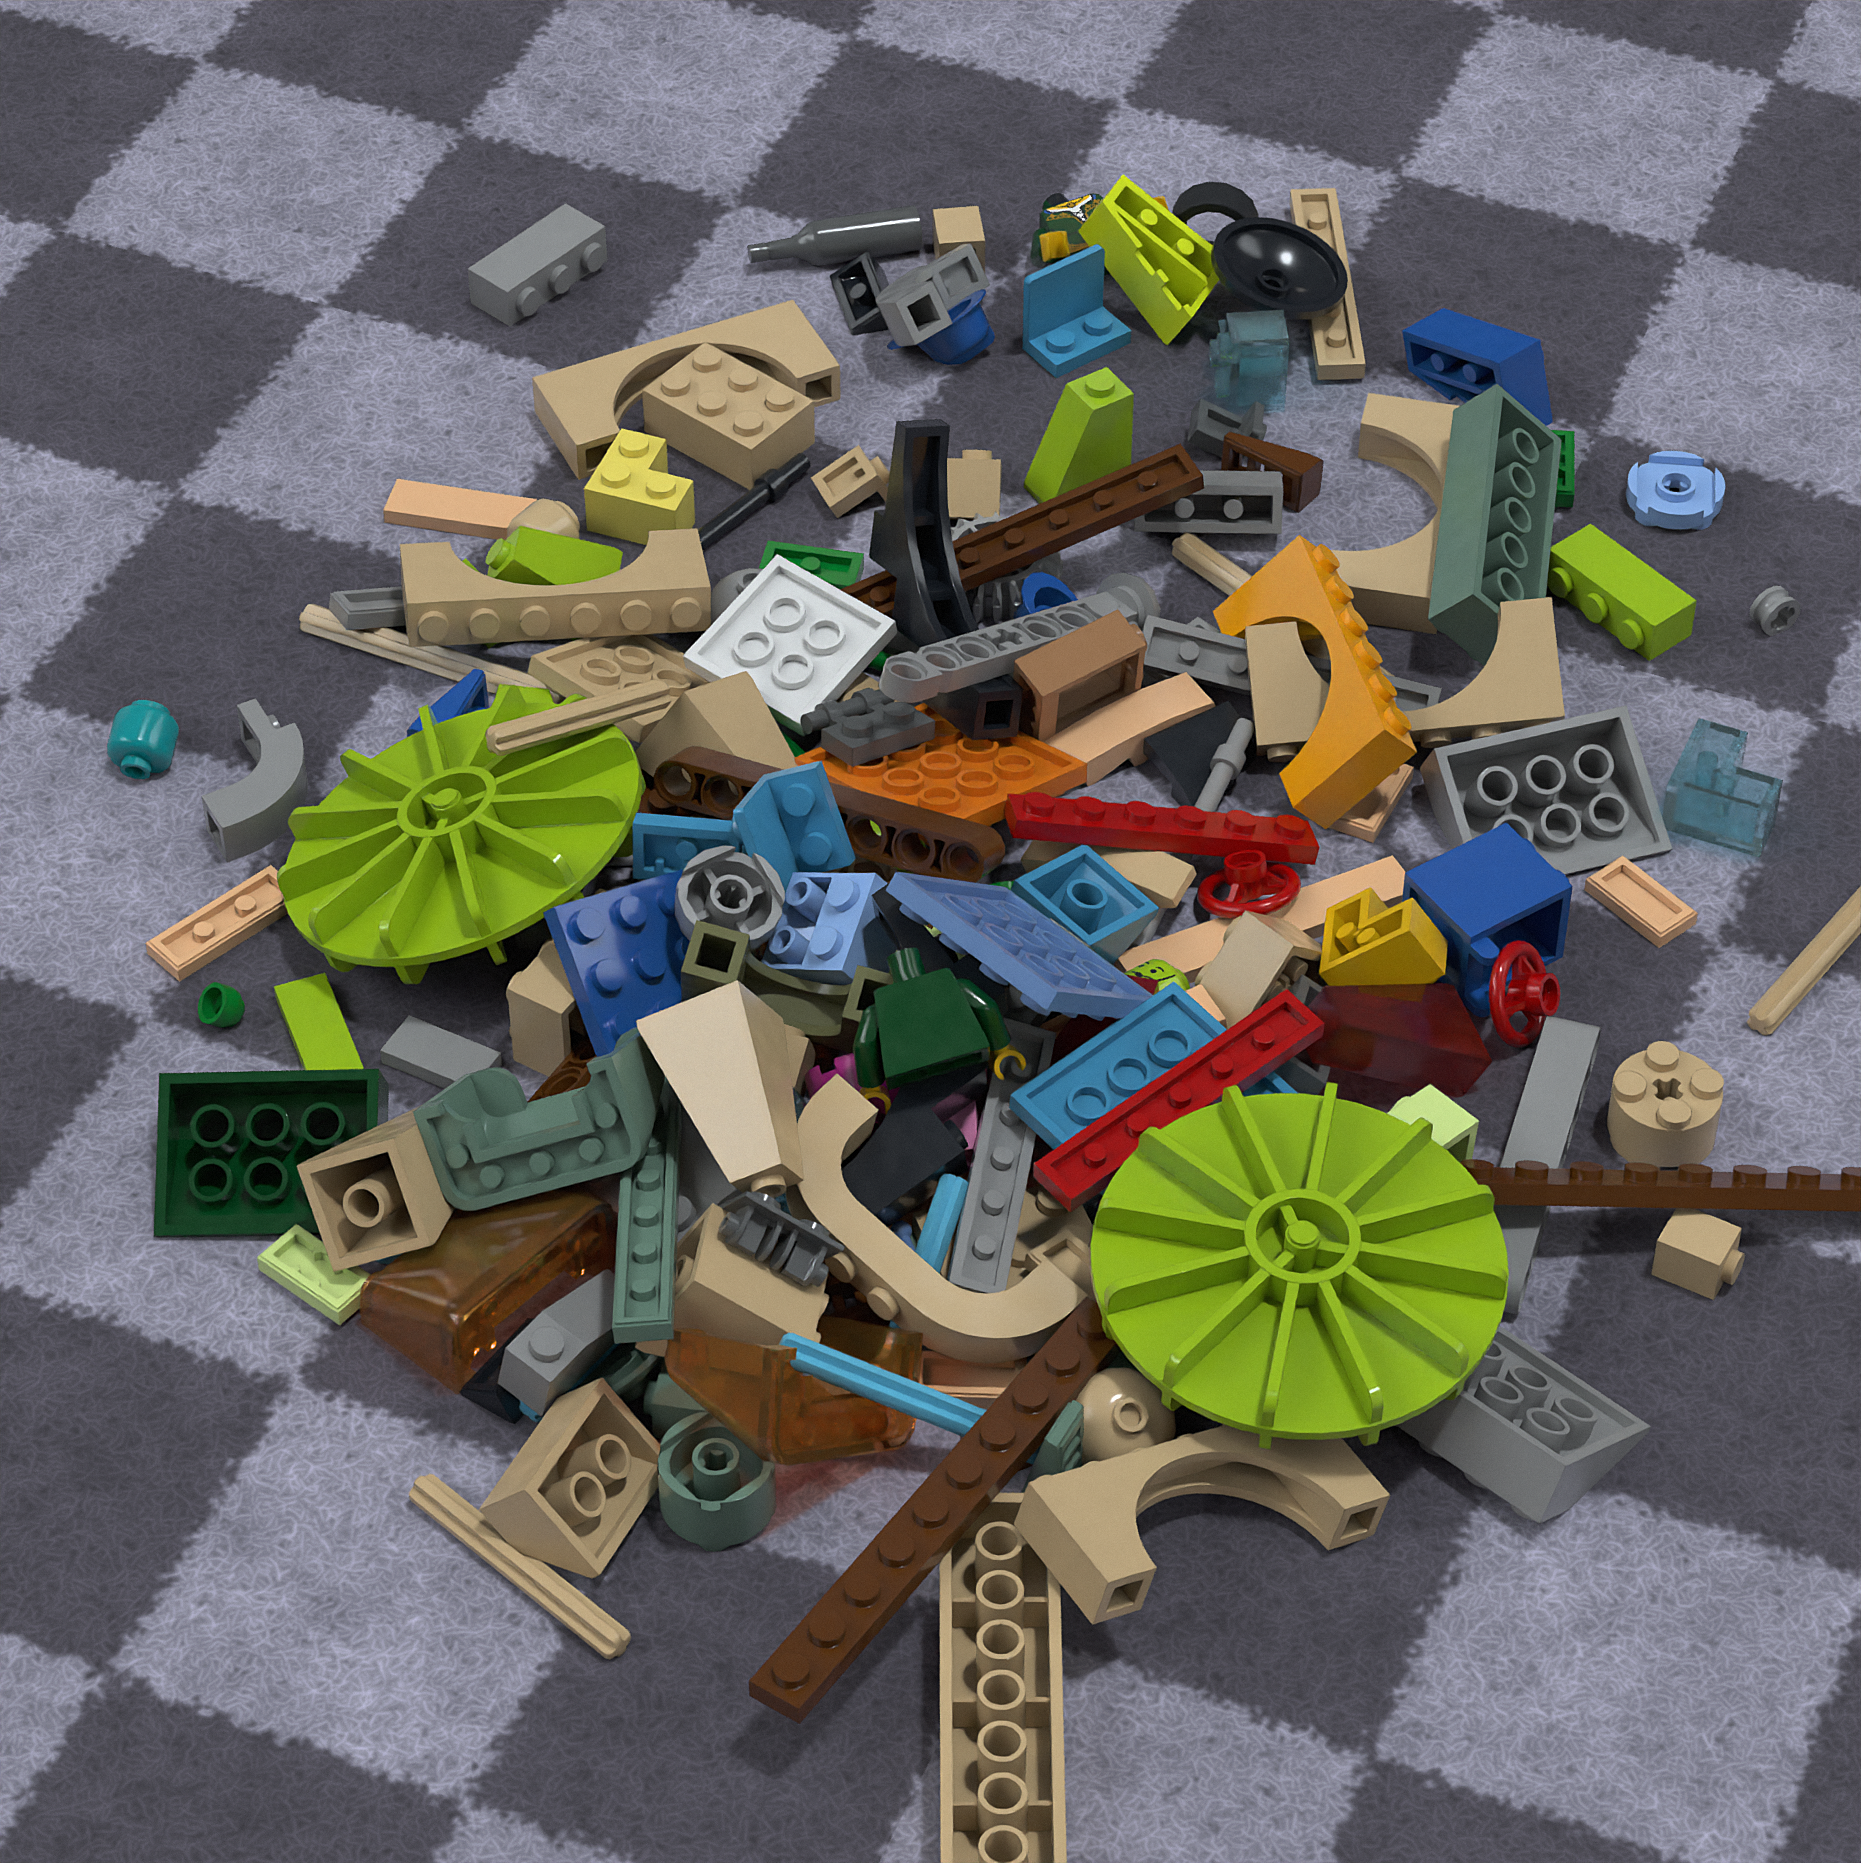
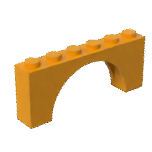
M1298 535L1213 610V614L1222 634L1245 639V626L1296 622L1300 641L1311 639L1325 640L1331 660V680L1325 707L1304 747L1279 775L1293 808L1324 829H1327L1417 753V750L1409 735V731L1412 729L1411 723L1394 701V697L1397 696L1396 689L1383 675L1379 667L1383 662L1382 658L1374 646L1368 642L1365 635L1368 626L1352 606L1353 592L1337 572V568L1340 567L1338 559L1325 545L1319 544L1316 547L1304 537Z

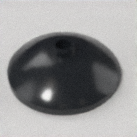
M1266 217L1239 219L1222 228L1216 236L1211 249L1213 269L1227 291L1245 306L1270 317L1284 320H1307L1326 315L1340 304L1347 289L1348 277L1346 268L1338 254L1314 233L1287 221Z

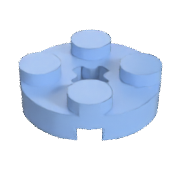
M1661 451L1649 455L1648 463L1638 468L1637 462L1630 469L1626 499L1628 505L1635 512V519L1645 526L1703 530L1712 524L1713 518L1722 508L1725 492L1724 478L1716 467L1715 474L1703 467L1704 459L1695 454L1682 451ZM1670 488H1679V492H1672Z

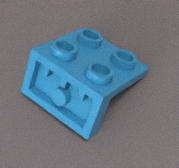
M1098 244L1030 274L1024 279L1023 350L1055 378L1131 343V330L1103 307L1105 250Z
M822 760L764 774L733 810L732 826L737 841L741 845H745L749 857L752 858L754 852L766 859L778 872L785 893L793 872H826L850 866L856 859Z
M636 813L633 821V879L647 880L681 869L683 871L687 863L702 851L720 846L736 847L735 852L748 854L745 845H741L737 841L731 820Z

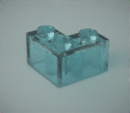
M1283 310L1226 313L1225 320H1218L1217 339L1209 340V360L1211 368H1219V370H1215V392L1217 398H1225L1227 411L1235 415L1246 414L1252 404L1257 401L1264 405V413L1285 412L1289 336Z
M1698 719L1667 783L1662 815L1666 830L1755 857H1761L1775 826L1783 780L1742 768L1748 732L1705 719Z

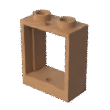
M1117 609L1014 661L1013 679L1024 689L1018 730L1045 742L1096 710L1140 690L1144 679L1143 667L1145 651H1147V642L1141 629L1135 624L1130 625Z

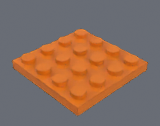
M925 703L914 708L935 720V739L854 767L821 747L794 758L798 766L822 760L827 778L831 783L989 827L1006 818L1004 807L1008 793L1025 795L1029 792H1042L1051 797H1058L1063 795L1065 791L1087 782V763L1019 730L1017 737L972 741ZM918 833L919 839L930 846L927 839Z

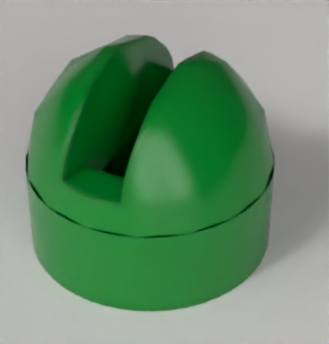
M218 982L209 984L199 998L198 1015L200 1020L208 1025L219 1028L232 1027L241 1021L245 1013V1004L239 991Z

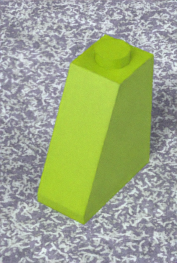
M1108 367L1066 383L1024 480V488L1039 503H1043L1131 465L1134 393Z
M519 526L506 540L498 539L489 550L486 557V564L489 565L487 576L527 585L546 586L581 583L605 577L619 571L623 552L615 547ZM570 638V639L573 640V641H575V640H578V639H581V638Z

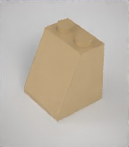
M712 1203L677 1243L674 1339L636 1342L635 1348L648 1354L783 1379L792 1370V1368L779 1364L775 1360L779 1342L784 1334L794 1333L820 1343L821 1334L816 1329L818 1320L822 1316L829 1300V1295L824 1293L827 1276L819 1287L811 1283L805 1287L782 1274L783 1265L778 1270L769 1266L770 1260L779 1240L776 1241L769 1256L762 1262L755 1259V1254L750 1256L726 1243V1235L719 1232V1227L728 1212Z

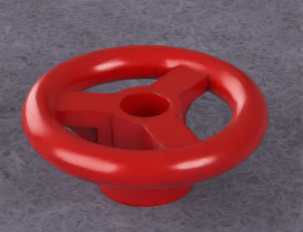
M1240 850L1228 855L1224 859V867L1211 873L1201 882L1197 890V899L1201 907L1207 912L1224 918L1236 919L1242 916L1245 910L1268 915L1283 909L1296 899L1301 890V880L1299 875L1289 866L1266 861V856L1261 851ZM1227 883L1231 887L1229 896L1224 901L1216 899L1213 896V892L1221 885ZM1276 894L1272 897L1263 900L1248 902L1249 900L1257 899L1263 895Z
M1517 940L1507 944L1499 952V956L1494 962L1489 983V1007L1494 1027L1500 1038L1511 1047L1522 1048L1528 1046L1537 1038L1544 1025L1546 1016H1552L1556 1013L1560 1003V986L1557 977L1553 973H1546L1543 960L1535 947L1526 941ZM1512 964V980L1508 987V994L1505 996L1506 979ZM1518 1011H1522L1528 1019L1527 1024L1520 1032H1517L1509 1021L1510 1017Z

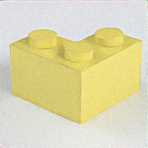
M621 428L584 488L587 531L647 545L648 531L691 529L695 523L693 480L668 474L666 439Z

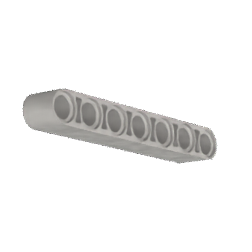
M1553 1016L1546 1017L1500 1167L1515 1168L1517 1161L1532 1160L1546 1163L1549 1165V1168L1563 1169L1570 1145L1568 1142H1571L1582 1105L1580 1103L1583 1102L1593 1068L1592 1065L1595 1062L1601 1027ZM1494 1205L1493 1207L1502 1229L1508 1257V1291L1504 1308L1506 1313L1515 1315L1520 1313L1522 1305L1519 1304L1523 1303L1534 1266L1532 1263H1535L1546 1226L1544 1222H1547L1551 1206Z

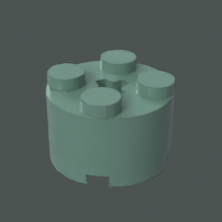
M711 1411L698 1412L678 1421L664 1435L660 1444V1453L657 1461L660 1509L665 1522L677 1535L687 1541L698 1544L704 1550L716 1552L722 1551L730 1545L750 1539L768 1524L777 1508L775 1457L772 1440L760 1424L743 1414L731 1412V1418L712 1417Z

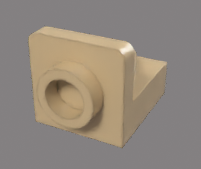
M858 445L815 474L811 479L829 508L839 518L877 491L886 502L890 472L878 456L870 461Z

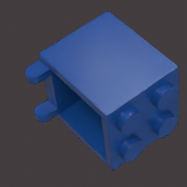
M1504 823L1405 872L1402 902L1413 897L1448 941L1445 975L1441 976L1436 983L1462 1009L1467 1007L1474 1015L1486 1017L1491 1014L1489 1007V983L1492 968L1499 956V952L1507 944L1517 940L1530 943L1539 952L1545 966L1563 957L1573 886L1565 874L1560 870L1554 869L1536 851L1534 845L1528 839L1522 838L1510 825ZM1512 964L1508 971L1506 986L1512 980Z

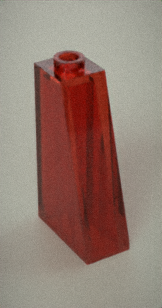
M1454 985L1324 986L1308 1006L1324 1022L1323 1037L1306 1048L1312 1063L1419 1089H1423L1431 1084L1444 1095L1458 1098L1463 1097L1492 1063Z

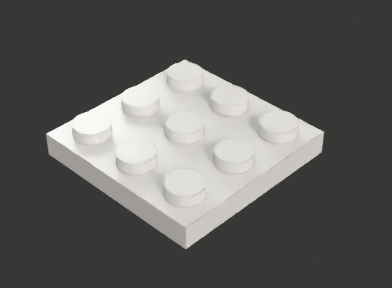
M777 554L683 655V659L687 669L709 682L747 671L755 682L773 718L804 736L806 733L801 727V716L815 711L814 708L817 704L829 700L836 701L897 634L895 620Z

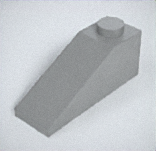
M606 1269L543 1310L505 1348L498 1384L541 1417L547 1413L556 1398L564 1395L615 1343L612 1329L615 1274Z

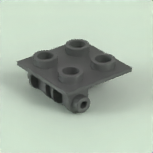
M746 1191L719 1206L728 1212L719 1227V1232L726 1235V1243L750 1256L755 1254V1259L762 1262L769 1256L776 1241L779 1240L769 1266L774 1270H778L783 1265L781 1273L805 1287L810 1283L819 1287L829 1271V1267L822 1262L844 1250L845 1246L829 1237L830 1233L825 1227L811 1220H798L780 1210L781 1205L777 1200L764 1193Z

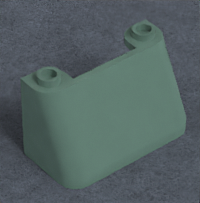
M634 1027L622 1034L615 1044L614 1051L610 1054L595 1057L587 1063L591 1079L586 1087L527 1102L522 1086L512 1073L499 1067L486 1068L463 1075L413 1111L440 1189L446 1200L454 1207L464 1211L478 1210L621 1172L640 1161L648 1150L665 1074L639 1033L638 1027Z

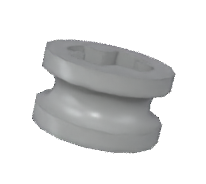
M1773 586L1763 591L1754 600L1749 615L1756 624L1761 625L1762 630L1766 634L1773 636L1789 629L1796 622L1801 607L1796 599L1789 597L1788 591L1783 587Z

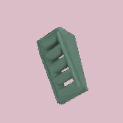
M1075 1400L1071 1403L1068 1402L1045 1437L1021 1493L1025 1492L1029 1482L1043 1475L1052 1476L1083 1466L1084 1406Z

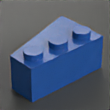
M1445 308L1402 330L1408 370L1448 400L1458 397L1466 403L1498 384L1545 426L1553 422L1544 366V353L1540 339Z

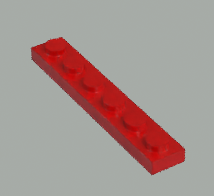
M1029 792L1025 795L1008 793L1004 807V814L1012 838L1220 857H1227L1231 853L1240 850H1258L1265 854L1266 861L1315 865L1320 848L1309 821L1287 814L1279 815L1276 818L1254 816L1241 810H1231L1227 813L1203 811L1188 805L1178 808L1155 807L1142 801H1131L1127 804L1102 802L1097 798L1082 796L1077 799L1055 798L1042 792Z
M1285 989L1035 1162L1033 1177L1071 1213L1108 1187L1121 1165L1138 1148L1139 1136L1147 1128L1156 1127L1162 1129L1187 1114L1222 1102L1223 1089L1225 1087L1237 1085L1241 1092H1244L1323 1037L1324 1022L1288 989Z

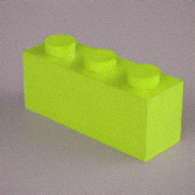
M1591 523L1551 547L1547 586L1551 592L1558 597L1565 598L1581 610L1588 620L1600 624L1611 632L1626 648L1634 649L1650 661L1691 636L1697 600Z

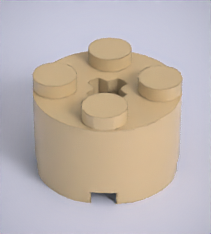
M1666 1041L1653 1042L1648 1046L1647 1050L1627 1058L1615 1072L1607 1116V1127L1614 1149L1630 1163H1647L1658 1167V1170L1661 1167L1701 1163L1711 1153L1715 1145L1723 1100L1724 1079L1722 1075L1700 1058L1680 1051L1674 1044Z

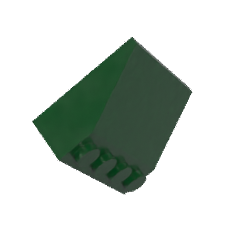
M379 1069L159 1073L154 1236L284 1235L295 1224L312 1235H321L297 1165L388 1121L389 1084Z

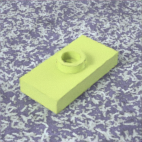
M297 1224L257 1257L258 1268L261 1272L338 1325H341L379 1292L377 1278L358 1265L334 1272L324 1243Z

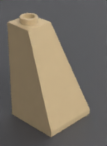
M747 671L684 691L635 751L640 767L653 777L656 768L662 762L691 746H701L784 770L798 766L794 761L795 757L755 682ZM682 768L684 777L691 783L689 774ZM728 781L731 791L738 796L736 787Z
M737 980L636 1020L639 1033L731 1185L742 1193L746 1191L760 1192L776 1198L786 1192V1187L804 1181L783 1018Z
M417 1108L297 1165L334 1272L431 1246L437 1241L455 1207L446 1200L440 1189L413 1114V1111Z

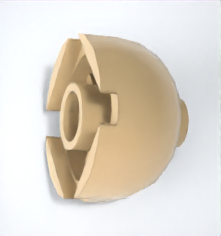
M1130 1368L1104 1369L1095 1374L1079 1393L1076 1401L1084 1406L1083 1465L1091 1461L1100 1462L1127 1454L1139 1447L1147 1448L1174 1439L1176 1433L1175 1411H1171L1161 1403L1162 1391L1141 1372Z

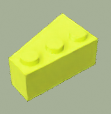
M1124 174L1078 230L1090 247L1098 244L1105 250L1104 266L1162 342L1167 345L1190 321L1219 281L1211 262L1212 245Z

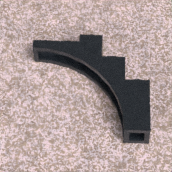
M941 419L896 421L886 506L883 510L874 511L869 558L897 578L892 619L896 622L897 631L920 648L979 630L961 583L952 543L947 484L950 425ZM1005 674L948 693L938 692L937 696L922 700V702L972 741L1017 737L1024 689L1009 674Z
M889 883L871 895L875 917L897 951L907 948H918L926 974L943 968H950L956 979H969L996 1001L1002 1016L1008 1013L1006 990L1009 989V984H1000L983 974L979 969L982 962L970 953L958 959L956 952L939 940L941 934L933 937L924 925L905 916L899 910L902 903L885 891ZM988 1061L900 1087L880 1127L858 1155L841 1169L844 1182L850 1193L886 1227H889L934 1195L940 1177L943 1174H952L959 1177L968 1170L964 1150L969 1146L968 1142L959 1128L949 1118L987 1092L988 1085L985 1069L989 1067Z

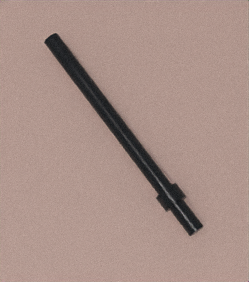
M798 453L777 470L769 469L758 477L751 490L698 529L702 551L767 501L774 503L787 493L788 485L810 469L809 459L804 454Z

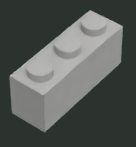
M565 203L468 268L471 304L508 326H512L525 316L532 315L541 305L557 294L566 292L572 284L588 273L597 271L607 261L605 226Z
M1200 470L1203 475L1204 489L1134 519L1135 532L1282 534L1283 482L1281 472Z

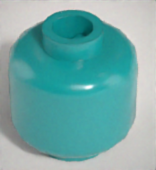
M150 700L134 701L131 705L121 708L115 714L107 743V755L115 765L120 767V771L124 775L133 779H147L151 773L164 772L172 763L179 735V725L173 716L170 715L169 710L162 704Z

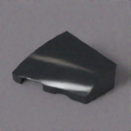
M1229 701L1144 738L1143 754L1172 783L1171 796L1180 806H1195L1212 772L1210 762L1217 748L1221 744H1226L1236 721L1241 718ZM1250 739L1244 751L1246 761L1240 773L1244 772L1256 758V750L1252 739ZM1234 779L1230 780L1223 794L1224 796L1233 787Z

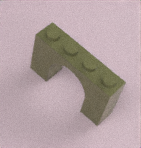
M696 920L681 969V1002L738 980L783 1018L785 1025H790L806 1033L805 1038H809L811 1042L853 1053V1044L862 1012L870 1005L875 1004L874 991L880 987L894 984L891 974L857 965L852 984L830 985L797 978L773 969L757 960L750 952L749 934Z

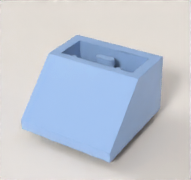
M793 872L785 893L781 919L769 938L761 962L785 974L830 985L852 984L857 965L889 973L890 969L886 958L895 953L897 949L875 917L871 896L888 883L876 873Z

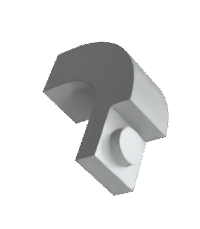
M971 243L962 244L928 265L918 266L904 274L882 290L875 301L896 345L911 346L917 345L951 325L952 321L947 310L972 293L990 286V283Z
M256 698L238 704L237 711L241 740L256 761L257 766L239 782L202 796L206 830L227 863L264 848L284 834L290 828L288 819L292 811L297 807L304 806L308 793L303 740L297 725L292 723L280 727L277 718L273 714L267 716Z

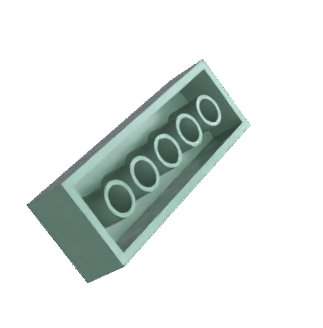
M1498 384L1453 410L1428 620L1439 632L1445 633L1462 647L1473 660L1480 662L1483 666L1489 660L1497 641V614L1500 602L1546 598L1561 439Z

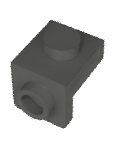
M1200 398L1191 411L1188 442L1198 446L1205 452L1222 457L1224 436L1229 432L1263 441L1267 426L1263 424L1264 405L1255 401L1242 418Z

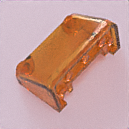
M568 1185L478 1210L464 1211L458 1209L450 1216L434 1244L403 1253L383 1270L374 1272L365 1280L360 1290L361 1322L365 1327L458 1395L467 1381L476 1374L470 1367L480 1347L489 1352L496 1346L494 1327L563 1271L577 1280L584 1274V1271L595 1277L604 1270L611 1269L616 1264L612 1206L591 1191Z
M824 1314L819 1318L816 1329L821 1334L819 1344L917 1383L920 1382L922 1332ZM689 1327L675 1328L674 1339L667 1340L665 1363L670 1378L762 1461L791 1466L897 1450L907 1444L915 1430L917 1418L814 1378L813 1375L795 1370L791 1366L790 1360H796L797 1348L779 1344L766 1346L708 1335L704 1330Z

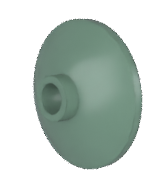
M629 1342L609 1355L575 1389L602 1377L625 1403H629L645 1393L647 1383L651 1380L647 1374L653 1369L661 1356L644 1353L635 1348L636 1342Z

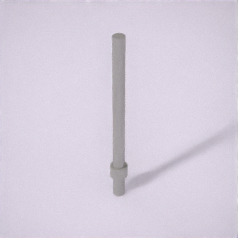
M1238 719L1226 744H1221L1217 748L1210 762L1212 772L1194 807L1203 811L1215 812L1230 780L1238 777L1246 761L1244 751L1255 731V725L1250 720ZM1171 852L1170 855L1189 864L1194 854ZM1159 908L1156 917L1126 950L1151 942L1167 908Z

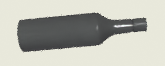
M914 205L815 220L807 223L801 231L790 238L748 245L747 250L750 263L797 258L813 266H826L851 262L867 251L873 258L920 251L923 245V237L918 211Z

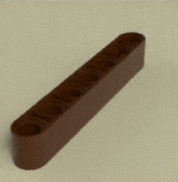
M691 746L665 760L656 768L654 786L658 795L672 805L732 821L733 810L764 774L784 769L701 746ZM682 768L689 774L691 783L684 777ZM728 781L736 787L738 796L731 791ZM829 782L853 852L857 857L924 876L973 883L978 882L997 868L1003 861L1005 844L996 830L987 825ZM870 820L879 826L881 836L872 829ZM918 833L927 839L930 850L921 844ZM967 847L976 853L979 864L969 857Z

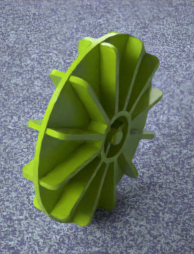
M504 685L500 688L490 708L456 716L440 723L437 722L428 704L418 708L423 730L390 746L371 759L352 749H348L340 756V761L348 777L335 787L318 806L297 807L292 811L288 819V825L296 839L288 854L286 864L277 872L278 886L283 894L284 903L292 922L302 937L310 945L324 953L330 966L336 970L348 972L357 965L395 967L404 984L420 983L431 962L461 956L487 947L496 965L507 962L503 939L544 918L543 913L555 906L584 898L581 889L604 868L611 858L633 855V821L638 812L641 796L646 789V784L641 773L640 763L631 743L614 724H609L503 756L489 752L485 732L490 726L587 699V697L580 694L570 695L560 704L526 703L516 685Z
M1327 1082L1324 1096L1299 1093H1273L1243 1097L1240 1088L1237 1085H1233L1223 1089L1222 1102L1187 1114L1162 1129L1156 1127L1147 1128L1139 1136L1138 1148L1125 1160L1110 1181L1099 1203L1094 1220L1090 1247L1091 1278L1095 1298L1102 1315V1327L1107 1338L1115 1340L1131 1363L1162 1391L1161 1403L1165 1407L1175 1411L1181 1405H1184L1216 1422L1239 1430L1260 1434L1258 1448L1270 1450L1273 1437L1298 1440H1326L1358 1436L1361 1443L1367 1446L1378 1442L1380 1430L1403 1423L1427 1411L1444 1399L1454 1400L1463 1391L1464 1382L1478 1367L1491 1347L1500 1327L1506 1304L1509 1278L1507 1249L1501 1226L1493 1210L1495 1198L1491 1189L1487 1185H1478L1467 1169L1449 1151L1431 1138L1432 1123L1421 1117L1410 1125L1383 1111L1356 1102L1336 1098L1337 1083Z

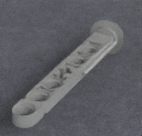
M1128 573L1111 574L1102 581L1095 595L921 647L916 655L908 651L891 656L885 661L878 686L883 694L893 700L906 703L919 702L937 696L938 692L948 693L1014 672V661L1117 609L1130 625H1137L1143 632L1147 615L1160 617V606L1155 591L1143 578Z

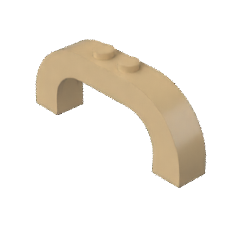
M836 1074L815 1093L799 1117L797 1127L804 1181L786 1187L787 1190L785 1192L792 1217L798 1220H811L822 1225L829 1231L831 1239L845 1246L842 1252L825 1260L829 1271L838 1280L845 1283L850 1282L867 1298L868 1304L878 1316L885 1320H892L913 1339L942 1355L975 1363H1002L1015 1361L1037 1353L1089 1295L1047 1258L1020 1283L1007 1290L995 1293L971 1292L955 1286L941 1276L859 1203L848 1190L842 1176L841 1164L871 1136L878 1109L840 1075Z

